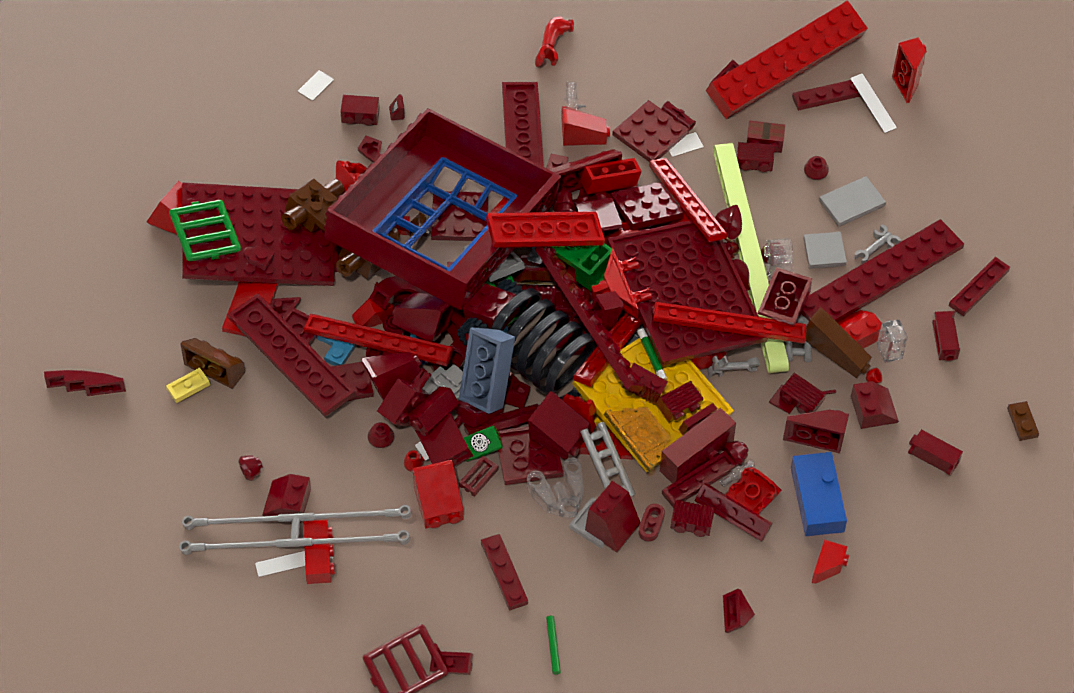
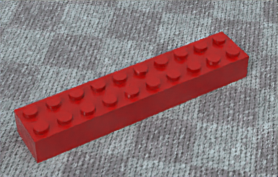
M847 0L714 80L705 91L725 119H728L857 40L866 32L868 27Z

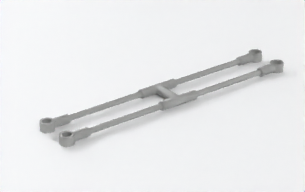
M402 505L400 508L385 509V511L325 514L295 513L279 514L278 516L224 519H193L192 516H185L182 519V524L187 530H191L195 526H208L209 524L265 521L292 522L291 538L277 539L276 541L222 544L190 543L185 540L180 543L179 549L182 554L189 555L192 551H206V549L264 546L296 547L312 546L313 544L369 541L400 542L405 545L410 542V535L406 530H401L398 534H384L383 536L325 539L299 538L300 521L366 516H401L402 519H409L412 511L408 505Z

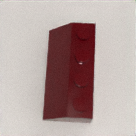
M615 149L602 151L599 154L587 156L548 170L561 176L558 193L561 191L571 193L583 189L580 179L585 166L622 160V152Z

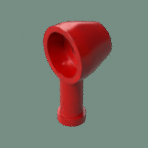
M411 450L404 457V467L406 470L413 472V468L423 466L425 459L417 451Z

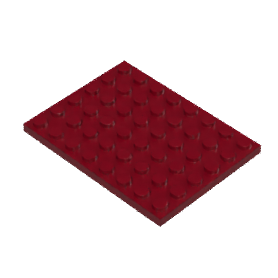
M182 182V207L189 206L192 202L197 201L199 203L222 200L224 202L241 246L239 252L220 255L218 259L211 260L210 257L195 261H188L182 248V279L334 286L333 242L324 238L325 231L320 227L311 233L302 224L294 230H288L283 225L281 217L287 212L285 208L289 195L298 189ZM218 208L182 214V223L220 216ZM224 223L187 229L184 232L186 237L189 238L225 231L226 228ZM230 238L193 244L190 245L192 253L231 246L232 244ZM257 245L274 253L265 271L248 263L249 257Z
M692 220L607 238L606 243L614 249L618 260L624 261L636 257V262L639 263V269L623 273L632 292L649 288V293L652 294V300L636 304L639 309L638 315L661 366L767 342L768 338L653 321L655 302L759 317L723 240L709 242Z

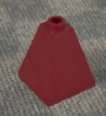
M411 352L361 359L382 400L385 399L397 379L412 381L420 372L419 366L422 365L418 356H413Z

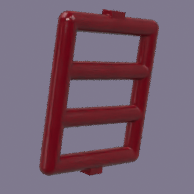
M419 624L363 655V661L372 677L370 680L373 686L377 687L379 693H389L372 660L384 654L402 690L398 693H416L447 676L449 672L439 654L440 649L438 645L433 642L423 624ZM418 634L421 635L438 668V671L427 676L409 639ZM402 644L420 681L411 686L408 685L391 652V649Z

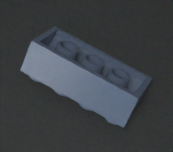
M470 328L459 400L467 402L488 414L503 408L515 341L514 336L501 330Z

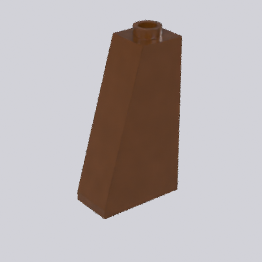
M820 307L807 324L806 342L855 378H858L861 373L865 375L871 367L869 362L872 357Z

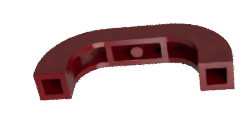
M393 276L379 282L369 299L382 309H386L391 303L403 301L405 297L408 298L413 292H427L397 276ZM455 307L449 328L446 331L453 340L450 346L453 347L454 351L450 361L460 368L465 363L467 345L464 346L462 344L463 341H460V336L457 333L458 329L466 321L464 313Z

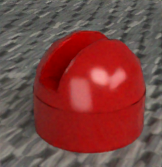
M878 368L869 370L866 373L867 382H882L881 371Z

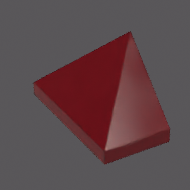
M740 589L723 595L725 632L729 633L743 627L755 613Z

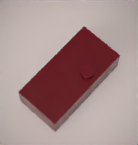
M719 408L662 450L660 472L671 483H674L716 457L723 451L725 443L734 441L736 422Z

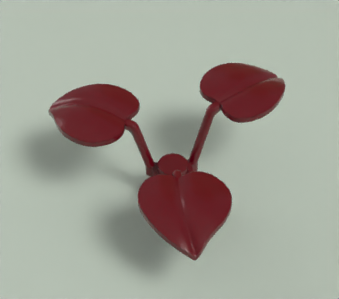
M732 205L723 209L715 216V219L727 232V238L724 239L727 242H724L731 259H734L739 252L738 244L733 242L732 239L738 238L742 231V216L738 205ZM739 259L732 260L746 290H750V274L747 264Z

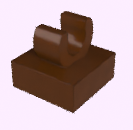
M419 213L411 223L421 227L426 222V215ZM426 230L422 236L427 237L431 231ZM410 231L409 236L412 237L415 233Z

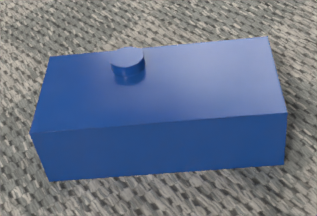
M832 452L793 456L791 473L805 537L845 532L847 517Z

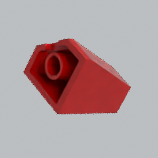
M562 106L563 146L607 144V137H610V126L606 125V119Z
M180 181L163 197L146 221L150 225L176 235L177 232L169 211L173 208L182 207V183ZM178 215L182 223V215Z

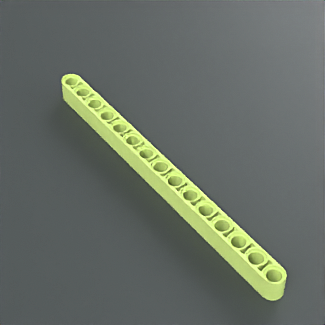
M733 143L714 145V158L726 206L728 208L732 205H738L741 212L742 231L739 237L735 239V242L739 246L738 254L740 260L744 261L749 269L750 290H748V294L758 314L769 283ZM758 314L759 317L768 318ZM768 338L767 342L761 343L768 373L789 371L784 341Z

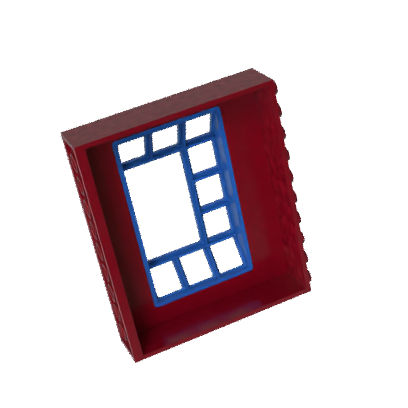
M427 108L418 115L414 123L408 125L404 133L399 134L397 140L391 143L384 153L378 156L374 164L371 163L364 174L359 175L357 181L351 184L343 195L338 197L336 203L328 207L325 213L327 218L324 225V238L462 310L516 247H493L488 225L449 268L411 247L450 204H454L486 221L487 213L480 210L491 191L509 199L498 213L547 212L556 202L561 176ZM443 167H447L462 175L451 194L433 185ZM467 179L486 187L475 206L457 198ZM427 192H431L445 200L436 211L418 202ZM412 208L430 216L421 227L403 219ZM396 225L415 233L405 244L387 236Z

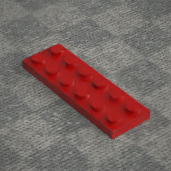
M597 212L487 213L486 216L493 247L604 245L605 242Z

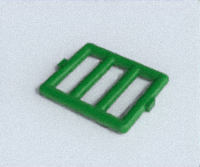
M222 200L199 203V201L192 202L189 206L173 208L169 211L188 261L210 257L211 260L218 259L220 255L235 253L241 250L237 235ZM218 208L220 216L181 223L178 216ZM224 223L226 228L225 231L189 238L186 237L184 232L187 229ZM224 238H230L232 244L231 246L192 253L190 245Z

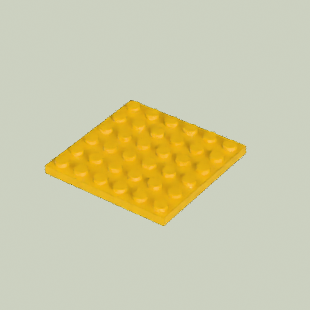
M640 338L621 349V354L630 362V367H632L633 363H636L656 374ZM691 360L661 366L668 381L661 396L692 381V384H694L704 399L698 411L693 414L691 412L685 414L686 416L678 422L674 420L669 423L656 405L649 403V401L642 399V397L635 395V393L632 394V391L625 390V387L622 388V382L610 364L591 387L573 381L572 384L586 401L588 399L593 400L599 417L641 467L648 472L661 462L662 450L683 436L678 429L684 420L712 403L718 409L721 408L729 416L734 412L731 406Z

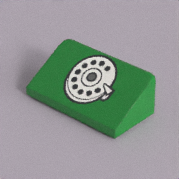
M495 426L463 437L473 454V457L466 460L467 462L503 448L499 431Z

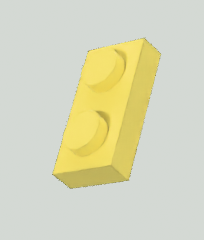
M198 368L166 385V389L174 401L178 403L210 386V382L203 371Z

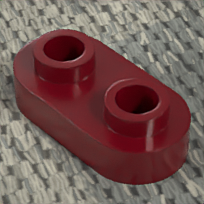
M654 503L646 507L638 531L642 540L653 541L658 537L665 516V510L661 505Z

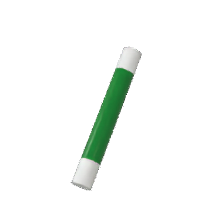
M644 328L639 329L637 333L657 376L666 380L667 377Z

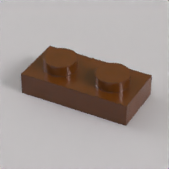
M1028 402L1008 404L1007 409L1019 441L1038 438L1039 431Z

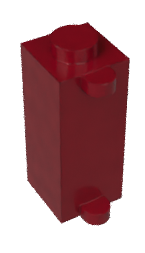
M439 386L407 416L411 421L410 424L413 429L420 431L423 436H426L436 424L453 409L455 410L460 403L451 388Z
M922 429L918 435L914 434L909 442V445H911L908 451L909 454L938 468L949 476L952 475L958 466L963 451Z

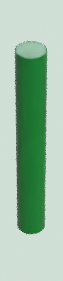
M550 615L546 617L552 673L558 675L561 673L555 620L554 616Z

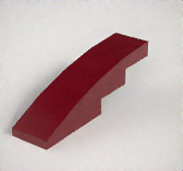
M85 370L44 371L47 388L66 386L67 392L86 390L87 396L126 392L124 379L110 374Z

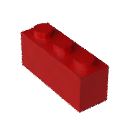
M635 158L588 165L584 167L580 182L587 194L637 186L642 171Z
M328 520L303 521L304 538H333L332 527H328ZM327 543L304 546L307 584L331 583V575H335L334 562L330 563V557H334L333 545Z

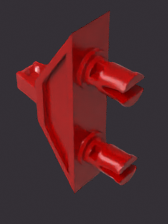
M612 248L604 280L592 286L591 293L593 298H595L596 295L616 291L623 302V310L638 319L639 309L636 303L652 300V294L649 293V288L637 292L630 290L623 272L639 269L636 257L620 261Z

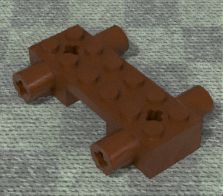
M315 179L309 181L289 195L285 208L287 212L281 217L283 225L288 230H294L302 224L311 233L319 227L325 231L326 210L330 205L333 206L340 195L345 193L343 184L337 179L331 180L324 186ZM394 227L387 236L398 240L399 232ZM344 248L341 249L339 255L341 259L336 263L338 272L344 277H348L355 271H358L363 277L368 279L381 269Z

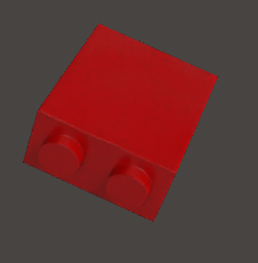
M452 460L413 468L414 491L425 529L437 528L448 523L455 524L464 520V509Z

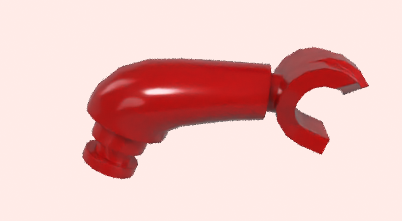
M557 16L547 23L543 34L542 47L535 59L536 67H540L545 58L551 61L552 66L556 65L559 59L557 52L554 50L556 40L564 32H573L574 22L572 19L567 21L562 16Z

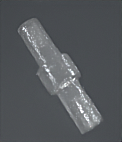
M750 459L740 467H735L731 470L730 474L720 480V484L725 487L732 481L739 480L743 470L748 467H754L755 463Z

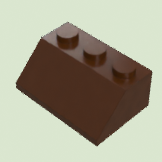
M192 338L182 341L180 344L185 366L193 370L200 368L205 376L231 389L236 386L245 374L244 362L239 357H233L223 349L211 346L207 341Z

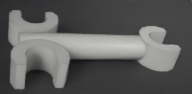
M882 224L880 225L882 233L876 229L873 232V236L878 240L866 250L856 251L854 259L863 257L862 265L868 261L871 254L885 243L889 249L894 246L891 242L898 244L901 242V239L887 232V227Z
M726 355L721 360L714 356L712 366L707 371L709 377H712L715 373H718V376L721 377L723 375L722 370L748 369L749 372L757 371L756 366H759L760 363L758 358H751L743 362H728Z

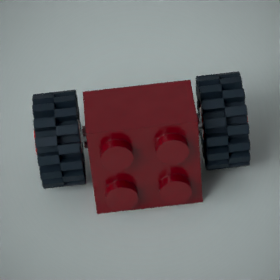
M507 279L502 280L497 287L485 283L463 307L466 321L458 329L457 333L460 336V341H463L462 344L464 346L468 344L470 328L491 329L496 317L504 306L516 295L524 291L521 289L522 286H518L515 281L512 283L510 279L508 281ZM529 299L522 303L508 317L501 331H503V329L511 322V320L522 311V309L528 304Z

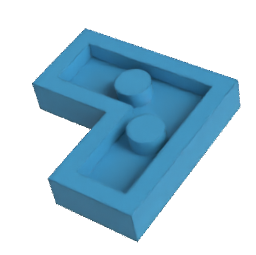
M317 335L319 341L331 345L324 360L334 366L345 364L357 346L356 344Z

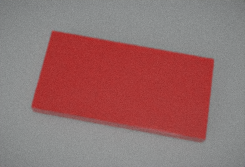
M239 281L222 326V332L245 336L230 321L228 314L257 294L270 305L271 300L275 297L279 283Z

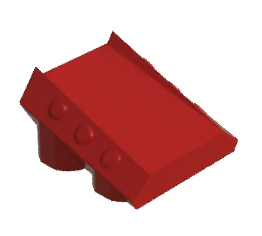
M748 467L741 473V478L729 487L725 495L759 515L782 490L758 469Z

